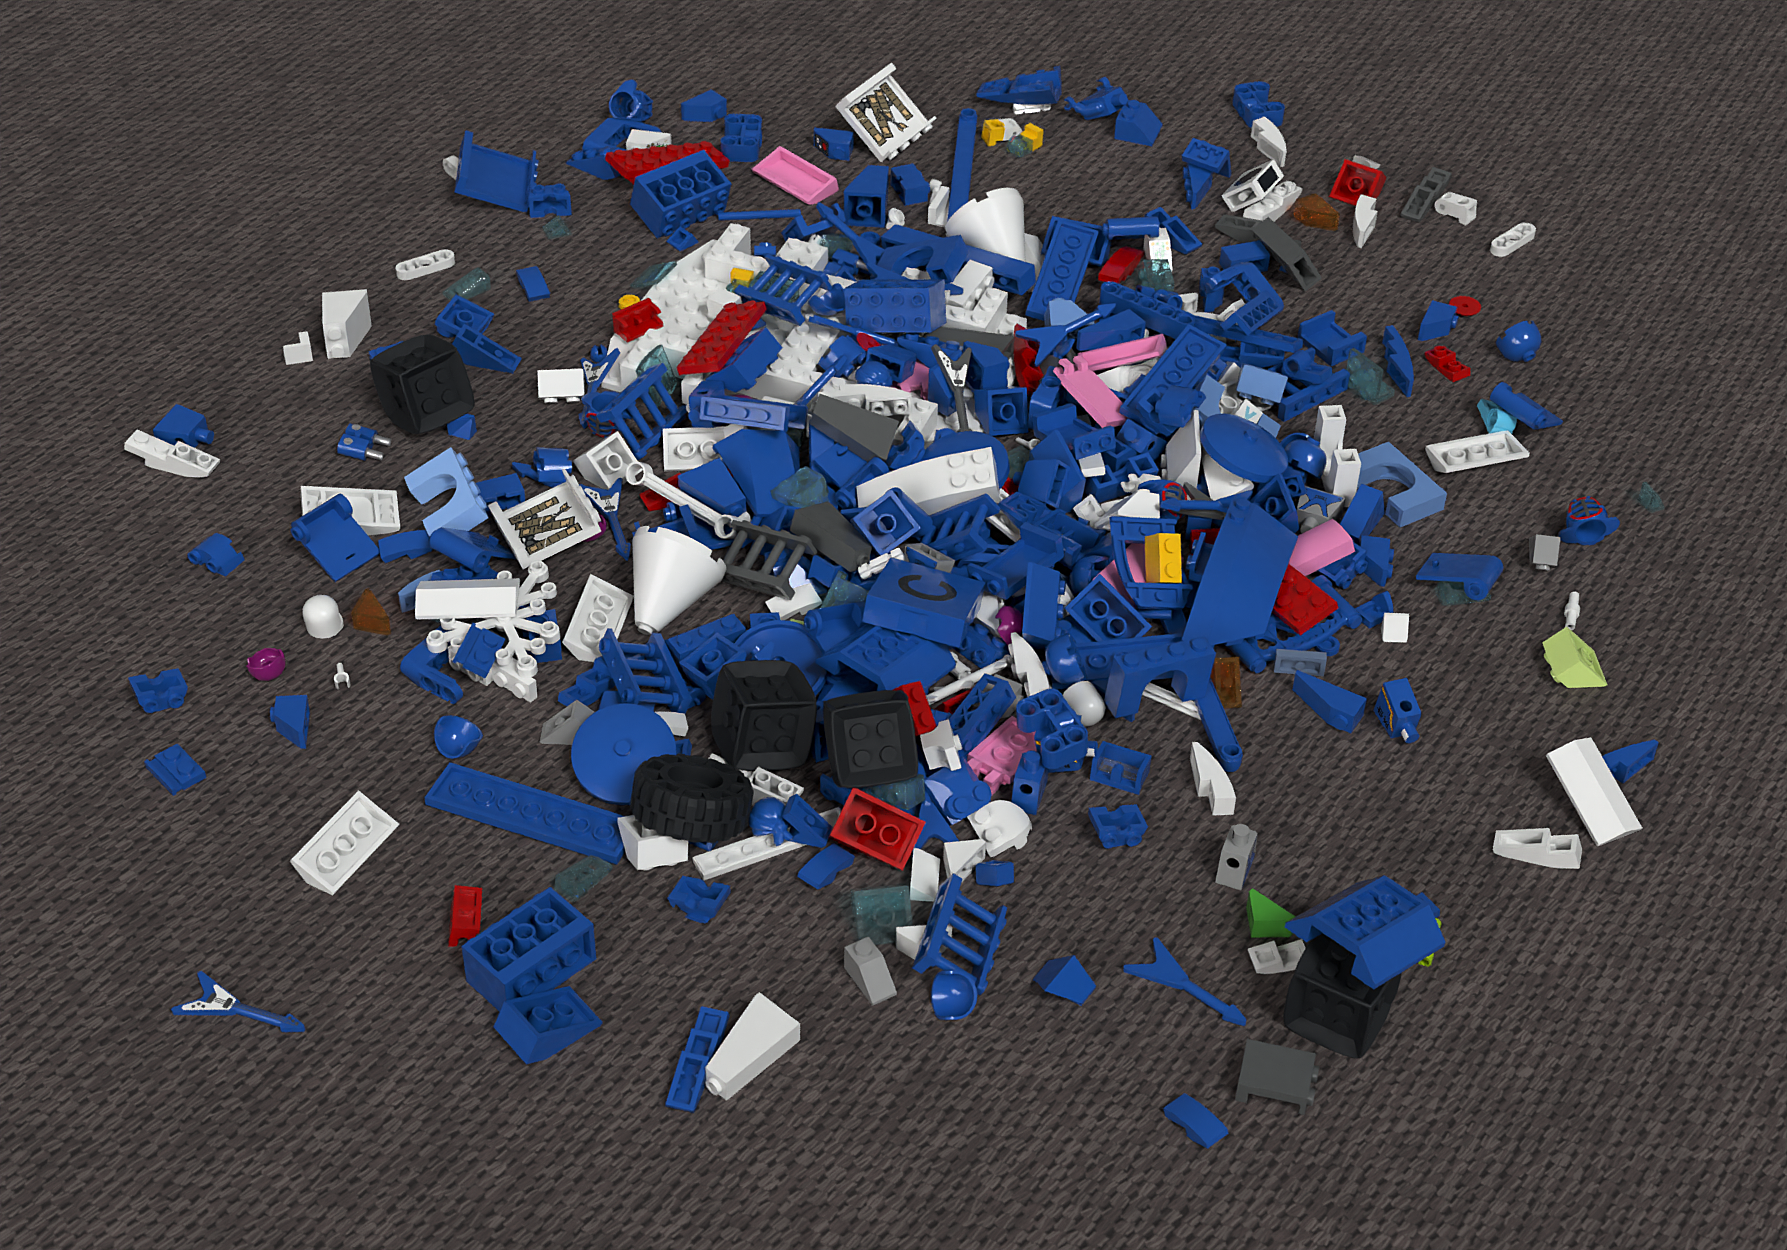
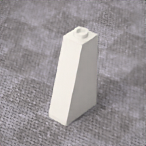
M760 992L756 994L705 1067L708 1090L714 1095L719 1094L727 1101L800 1041V1023Z

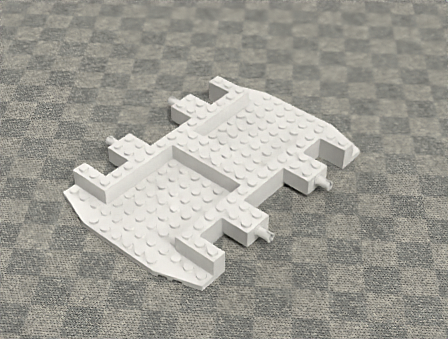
M731 223L718 240L712 239L663 272L642 299L650 298L651 302L661 310V313L656 315L663 321V327L657 330L649 328L643 336L626 342L615 333L610 339L607 355L615 348H618L621 353L602 381V388L622 392L648 367L664 363L667 368L664 374L683 379L681 382L682 403L687 404L686 409L690 412L689 395L701 381H706L705 379L711 372L679 375L677 366L714 320L708 317L707 299L719 288L734 293V288H731L730 277L732 268L753 271L755 284L770 267L766 259L751 255L750 228ZM816 234L812 235L808 242L788 238L776 256L789 262L794 261L801 266H808L812 270L823 272L828 264V247L821 246L823 239L819 235L816 237ZM907 267L902 276L908 279H931L927 270L924 272L916 268ZM775 273L759 292H766L781 274ZM826 274L829 277L828 281L831 286L839 283L843 288H846L855 283V281ZM790 277L774 297H781L795 279ZM804 283L788 302H795L810 284ZM987 287L973 311L946 304V324L941 327L1014 336V326L1018 323L1027 328V318L1007 314L1008 292ZM818 288L812 296L816 295L820 298L827 290ZM807 301L801 308V313L806 319L801 326L764 313L761 317L766 322V326L751 330L745 338L766 327L783 348L777 354L778 359L771 365L766 366L768 369L766 373L755 379L757 383L747 391L742 389L737 393L760 400L764 396L793 403L798 401L825 372L818 363L821 357L824 358L830 352V345L842 335L845 337L850 335L847 332L808 322L809 317L817 315L846 325L845 309L832 316H822L814 312ZM873 332L893 338L896 341L898 337L906 334V332ZM925 332L917 333H919V336L923 337ZM1014 353L1009 359V369L1007 370L1008 386H1013L1017 380ZM844 376L842 378L832 377L819 392L837 391L840 384H856V382L849 381ZM965 383L963 396L968 427L972 431L985 433L975 413L974 393ZM724 389L725 396L737 394L735 392ZM919 390L911 391V414L886 416L899 421L892 442L893 445L902 443L903 436L901 432L910 420L923 435L925 449L933 443L936 430L949 428L957 432L960 429L957 411L948 417L938 411V404L923 400ZM818 393L806 405L808 406V411L810 409L812 400L817 402ZM810 414L807 415L806 437H809V421L812 417Z

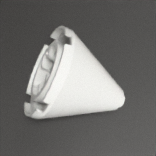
M1000 188L986 193L988 198L978 203L975 198L958 209L946 223L947 237L961 235L966 245L1025 262L1024 202L1020 193L1014 188Z
M642 526L637 529L632 540L635 624L638 626L639 632L650 636L652 633L661 631L716 586L724 577L726 565L721 558H718V561L715 562L710 557L711 549L688 536L658 527L656 533L648 532L649 526Z

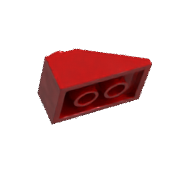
M852 788L829 838L903 871L926 822L857 788Z

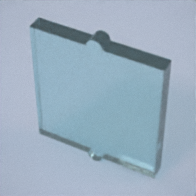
M673 261L651 265L630 285L633 288L658 284L677 266V263Z

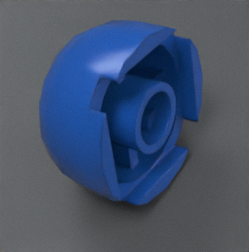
M1527 321L1515 324L1505 331L1506 336L1503 339L1499 336L1496 341V346L1506 359L1510 361L1524 360V362H1528L1536 356L1535 353L1539 350L1542 342L1540 332L1534 321H1531V324Z
M1310 437L1307 440H1292L1284 448L1290 466L1307 473L1309 472L1308 475L1320 479L1325 471L1327 457L1325 452L1319 447L1320 442Z
M1089 555L1076 562L1069 575L1070 585L1076 596L1109 565L1108 557Z
M1070 633L1052 640L1045 651L1046 661L1042 662L1046 675H1052L1057 682L1064 685H1073L1077 682L1086 681L1085 667L1080 668L1082 666L1080 659L1082 658Z

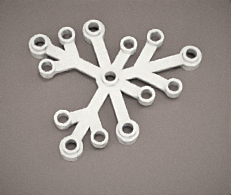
M539 560L530 564L528 568L529 575L519 588L516 617L483 618L487 620L475 623V627L481 630L483 628L491 629L496 627L497 630L506 633L509 643L505 649H500L496 652L497 663L502 666L510 664L515 653L518 658L516 663L517 672L523 678H531L538 672L537 661L531 655H528L526 650L531 651L535 655H540L546 651L545 644H554L560 639L559 627L554 622L547 621L540 624L523 619L545 613V602L542 599H552L557 595L556 585L551 582L544 583L541 586V590L529 594L535 583H542L549 577L547 565ZM501 571L497 574V579H512V574L509 571ZM530 603L529 607L518 610L520 606ZM466 618L440 619L441 627L444 630L452 631L445 633L440 630L431 631L426 638L428 650L432 653H441L447 649V642L451 641L452 651L457 653L472 624L455 620ZM514 627L538 633L540 638H534L531 641L519 638Z

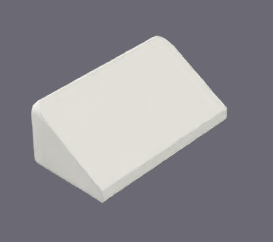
M918 848L913 850L910 900L934 902L938 892L940 859Z

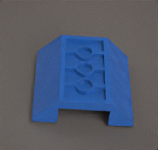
M869 623L819 656L815 661L816 664L834 675L849 666L878 684L877 691L893 690L901 685L921 681L924 690H926L956 668V662L947 644Z
M1385 875L1357 882L1285 923L1286 929L1305 942L1323 933L1342 945L1346 950L1355 954L1356 957L1351 974L1373 989L1443 948L1445 945L1444 937L1430 905Z

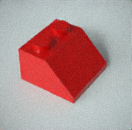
M1345 159L1329 197L1356 206L1360 195L1377 198L1383 188L1386 176L1382 171Z
M921 681L901 685L893 689L894 691L902 690L908 696L916 739L920 738V735L937 728Z

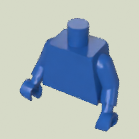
M1103 77L1097 80V82H1102L1103 85L1096 87L1098 90L1096 93L1078 103L1068 96L1064 101H1067L1069 104H1066L1064 109L1070 110L1073 108L1075 112L1083 115L1085 120H1090L1116 112L1123 105L1127 104L1128 98L1120 86L1113 87L1110 85L1109 80Z

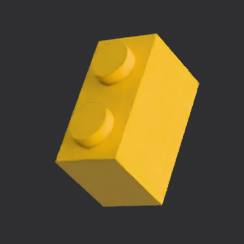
M1157 533L1145 536L1146 583H1182L1181 534Z

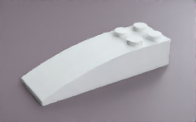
M991 447L921 461L856 486L858 508L868 507L894 487L900 488L928 515L983 494H988L995 503L1001 501L996 462Z

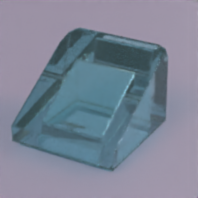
M559 215L542 227L549 239L572 235L568 225Z
M1646 481L1643 482L1638 498L1640 503L1651 513L1665 509L1660 496Z

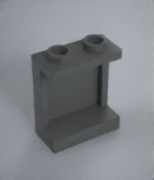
M1247 1039L1235 1101L1247 1103L1249 1093L1299 1104V1114L1305 1115L1306 1106L1313 1105L1315 1089L1310 1088L1311 1082H1317L1319 1066L1314 1065L1316 1053Z

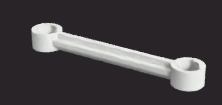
M632 462L628 465L626 479L630 484L647 486L679 506L688 504L691 513L714 526L715 533L719 537L725 539L736 538L738 533L734 528L730 534L726 535L723 527L729 521H740L738 517L719 514L655 476L650 465L646 463ZM643 468V478L637 482L635 472Z

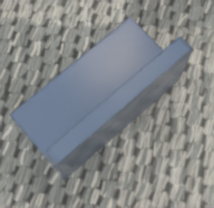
M1276 649L1274 673L1295 674L1299 670L1308 675L1324 676L1327 653Z

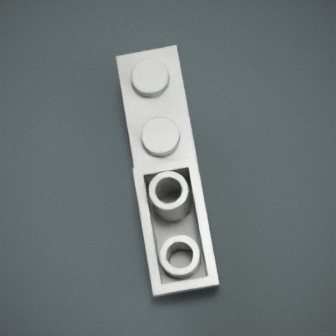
M1285 181L1273 187L1263 200L1246 208L1243 217L1262 221L1269 217L1275 222L1293 205L1303 188L1296 186L1294 182Z
M840 384L837 391L818 392V397L819 394H823L883 416L911 414V393L896 388L869 384Z
M136 430L125 442L124 450L145 458V465L185 477H207L220 463L219 458L178 441L174 446L140 430Z
M1016 632L1011 633L1012 643L1008 644L1011 658L1015 659V664H1011L1014 678H1019L1022 687H1025L1027 697L1046 689H1052L1043 665L1033 648Z
M451 645L448 647L451 667L456 671L464 672L473 681H479L485 686L494 681L499 687L507 688L516 697L524 698L530 703L537 698L536 680L532 677L523 678L518 675L516 666L518 660L512 658L510 664L502 666L495 659L485 679L463 668L462 664L458 662L456 664L452 661L456 653L452 651Z
M713 753L708 758L718 760V762L724 764H728L724 758L717 756ZM759 767L754 772L740 770L744 773L745 777L749 778L754 790L752 805L764 797H776L787 804L789 797L795 794L800 796L804 791L803 787Z

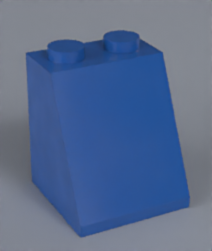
M868 165L844 189V214L847 226L885 228L889 166Z

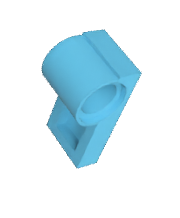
M1481 399L1477 407L1489 434L1507 430L1512 434L1516 427L1517 418L1503 411L1501 407L1492 401Z

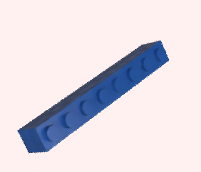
M895 224L881 236L882 249L886 250L888 247L942 237ZM966 245L969 253L959 272L969 260L993 267L992 277H994V284L992 287L1018 295H1023L1036 283L1034 264Z

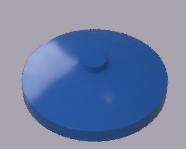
M1215 414L1206 419L1200 430V440L1206 452L1223 468L1241 478L1254 482L1269 483L1278 473L1283 475L1288 466L1287 454L1279 441L1267 430L1248 419L1232 414Z
M962 431L946 435L929 445L921 461L941 456L991 447L996 462L999 490L1005 484L1010 471L1008 454L1003 444L993 436L977 431Z
M787 620L768 621L748 629L736 640L734 644L743 649L747 654L745 661H749L753 657L750 652L759 644L765 647L772 641L775 645L770 660L788 661L797 665L809 682L815 696L823 688L828 671L815 663L816 659L823 653L804 625Z
M623 703L604 707L593 713L582 723L573 740L571 760L579 783L591 796L608 804L630 805L635 771L641 763L654 756L659 757L664 754L676 755L677 749L673 733L662 717L646 707Z

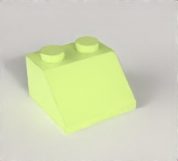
M1568 627L1542 642L1546 651L1544 657L1552 668L1550 674L1557 683L1561 682L1567 688L1603 687L1607 685L1595 651Z

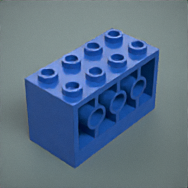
M702 150L635 177L630 205L655 237L669 236L679 226L686 229L695 222H703L712 215H718V212H724L731 182L709 155Z
M944 279L859 280L844 288L846 325H850L853 328H860L870 332L931 333L946 324Z
M549 887L462 945L466 982L499 1012L506 1000L553 990L596 960L594 925L555 890Z

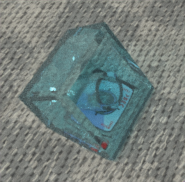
M896 884L850 889L858 941L869 936L875 945L896 943V927L913 926L909 885Z

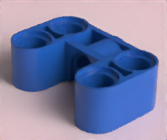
M1258 81L1238 84L1234 88L1232 104L1239 116L1242 117L1250 128H1252L1254 120L1263 117L1269 119L1276 127L1281 126L1283 123L1285 106L1280 102H1268L1270 86L1266 82Z
M753 114L726 115L724 118L725 136L720 140L723 155L730 161L754 162L758 160L762 146V118Z
M1054 366L1048 367L1044 378L1031 397L1028 419L1029 429H1033V414L1067 404L1064 399L1068 391L1053 372Z
M1046 689L1017 703L1016 718L1017 727L1020 731L1031 733L1046 727L1047 729L1050 728L1053 732L1041 740V762L1043 766L1048 769H1057L1086 756L1088 753L1087 729L1083 726L1076 712L1069 706L1060 691Z

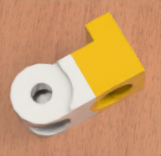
M1013 119L984 120L981 138L989 147L996 145V141H1011V138L1013 139L1012 141L1019 140L1022 129Z

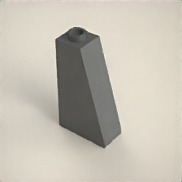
M1269 217L1252 229L1266 250L1304 291H1307L1322 279L1306 252Z
M939 327L933 332L924 333L923 335L925 338L927 336L938 337L939 341L942 342L956 341L960 343V346H963L964 342L970 341L995 347L1008 360L1013 355L1014 336L947 327Z
M819 394L817 402L812 400L808 414L812 415L810 425L842 446H847L848 450L865 461L869 462L873 457H878L886 463L899 423L898 420L823 394Z
M830 502L795 510L790 527L792 533L797 536L804 535L810 538L817 550L849 572L856 571L858 567L869 563L873 546Z

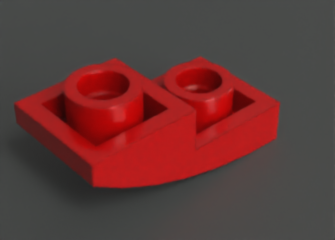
M1436 346L1434 349L1425 352V357L1429 363L1450 381L1455 382L1470 376V367L1462 364L1460 361H1456V353L1447 349V347Z

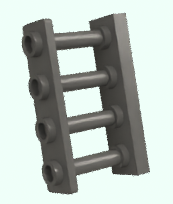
M733 520L731 525L738 534L723 559L726 565V572L721 581L792 600L795 591L789 584V578L803 553L816 555L817 550L813 546L812 540L804 535H791L785 530L776 531L765 525H761V527L756 526L746 520L742 522ZM746 538L756 540L742 565H731ZM764 544L775 545L762 569L758 571L750 570ZM783 549L794 550L781 574L776 577L769 575Z

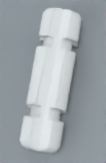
M1013 104V112L1016 115L1023 114V112L1033 113L1051 109V104Z
M896 548L890 551L891 554L886 553L871 560L870 564L865 563L858 567L861 578L867 579L872 576V573L882 572L890 558L904 561V554L901 549Z

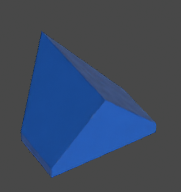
M1074 955L1048 960L1034 977V981L1044 991L1067 998L1080 1006L1096 988V985Z

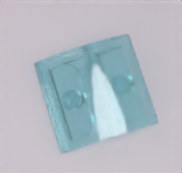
M661 344L652 349L643 358L635 371L637 376H639L648 367L664 363L667 371L661 376V382L668 393L672 394L677 380ZM650 386L648 393L656 406L659 407L662 399L654 386Z

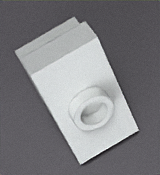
M949 719L939 722L937 728L933 731L920 735L922 748L930 770L938 767H948L951 771L962 768L958 751L962 750L959 736L953 734Z

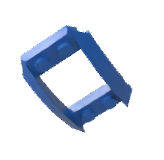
M1109 517L1115 564L1121 581L1137 608L1155 610L1183 609L1193 586L1187 581L1182 561V583H1138L1132 577L1125 543L1145 544V536L1157 533L1175 534L1176 519Z

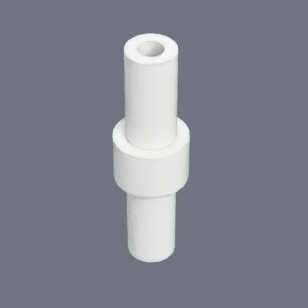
M1577 592L1570 593L1569 602L1565 606V627H1568L1570 630L1575 629L1576 619L1580 614V606L1578 605L1579 593Z

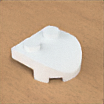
M1005 800L992 801L967 816L978 837L986 841V850L990 857H994L1012 846H1015L1016 849L1022 848L1027 843L1029 830H1032V824L1028 815L1016 804Z

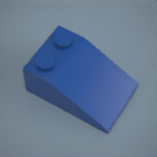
M570 986L504 1001L494 1028L526 1064L546 1060L598 1028L603 1022Z

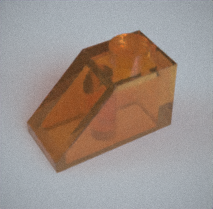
M1315 193L1296 199L1294 217L1305 226L1331 231L1338 229L1340 213L1318 194Z
M1239 657L1215 658L1210 678L1223 708L1242 707Z

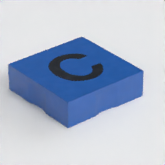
M890 558L867 594L862 622L914 634L928 640L959 648L967 634L968 626L974 621L980 610L986 582Z

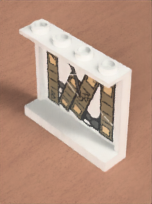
M892 63L845 96L835 106L881 162L886 158L889 160L894 158L899 153L898 149L902 152L910 145L908 141L915 142L922 136L920 132L922 131L923 134L928 132L933 127L931 123L937 119L934 116L927 121L891 76L896 70Z
M565 469L562 472L566 482L502 512L496 501L488 505L495 523L522 569L529 567L534 561H542L601 532L598 522H601V518L597 510L593 508L590 499L586 497L575 476H569Z

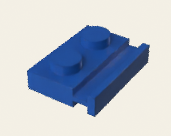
M472 623L452 662L455 664L458 662L463 665V668L486 679L496 659V652L501 649L506 639L485 628L481 630L475 627V623Z
M178 744L154 755L155 759L144 761L145 767L173 796L177 794L176 792L182 789L185 790L206 778L205 771Z

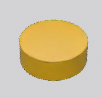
M635 295L621 297L619 299L620 310L640 302V298Z

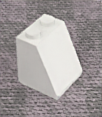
M367 289L322 293V324L328 359L350 357L371 328L372 323Z

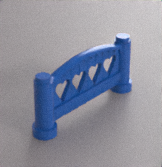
M1320 575L1314 578L1312 582L1337 601L1338 609L1329 615L1333 619H1327L1325 623H1317L1314 625V628H1310L1302 635H1299L1276 615L1271 613L1263 639L1274 642L1275 646H1269L1268 649L1262 650L1258 647L1257 640L1249 637L1245 638L1243 643L1230 645L1227 648L1251 672L1260 673L1265 669L1267 661L1275 660L1276 649L1307 651L1327 640L1344 625L1352 629L1357 628L1362 622L1361 614L1332 587V582L1326 576ZM1276 628L1293 633L1295 636L1281 641L1277 638Z

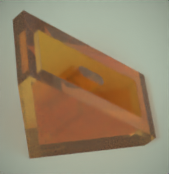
M365 589L351 611L354 629L381 635L391 634L388 615L371 589Z

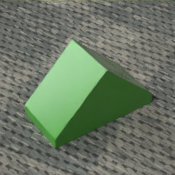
M1252 888L1249 891L1246 906L1251 938L1292 936L1293 933L1285 928V923L1295 918V916Z

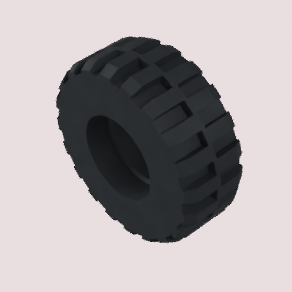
M664 754L659 757H651L647 761L645 760L635 771L630 808L638 822L643 823L644 827L649 830L652 829L660 835L690 842L715 843L716 841L730 840L731 837L735 838L747 827L754 790L749 778L729 764L697 755Z

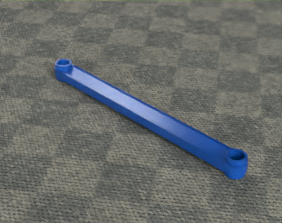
M970 108L961 110L959 116L947 222L958 209L969 201L977 127L976 111Z
M1182 609L1172 610V620L1160 619L1166 635L1184 633L1187 621ZM1210 678L1205 697L1194 699L1193 701L1198 707L1199 716L1219 764L1224 771L1234 772L1239 769L1242 763V749L1239 746Z

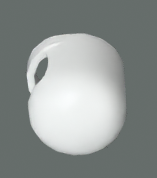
M316 595L305 602L302 609L306 629L311 636L322 639L330 638L343 628V618L333 598L327 595Z
M1077 682L1064 692L1063 697L1077 715H1082L1081 723L1084 727L1092 726L1103 718L1106 706L1091 682Z

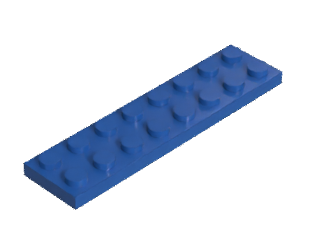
M449 762L424 797L425 805L613 864H618L625 853L618 826V818L625 816Z

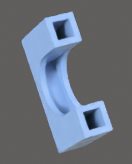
M451 447L404 477L410 492L421 504H425L448 489L456 488L454 496L445 506L422 520L429 536H431L433 531L441 527L469 531L488 519L485 511L487 505L480 495L478 496L481 491L476 483L472 481L474 476L466 466L468 463L461 453L457 454Z

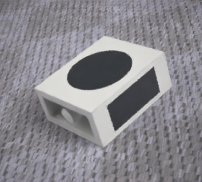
M1274 159L1244 172L1223 193L1222 197L1232 212L1262 200L1284 175Z

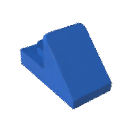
M798 794L789 797L782 817L791 824L789 833L793 836V839L790 841L820 848L825 847L832 826Z

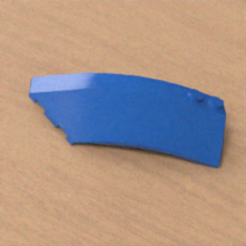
M1233 498L1212 548L1181 641L1204 636L1214 649V645L1221 643L1225 646L1243 643V640L1249 637L1255 640L1263 639L1298 536L1257 504L1251 503L1246 499Z

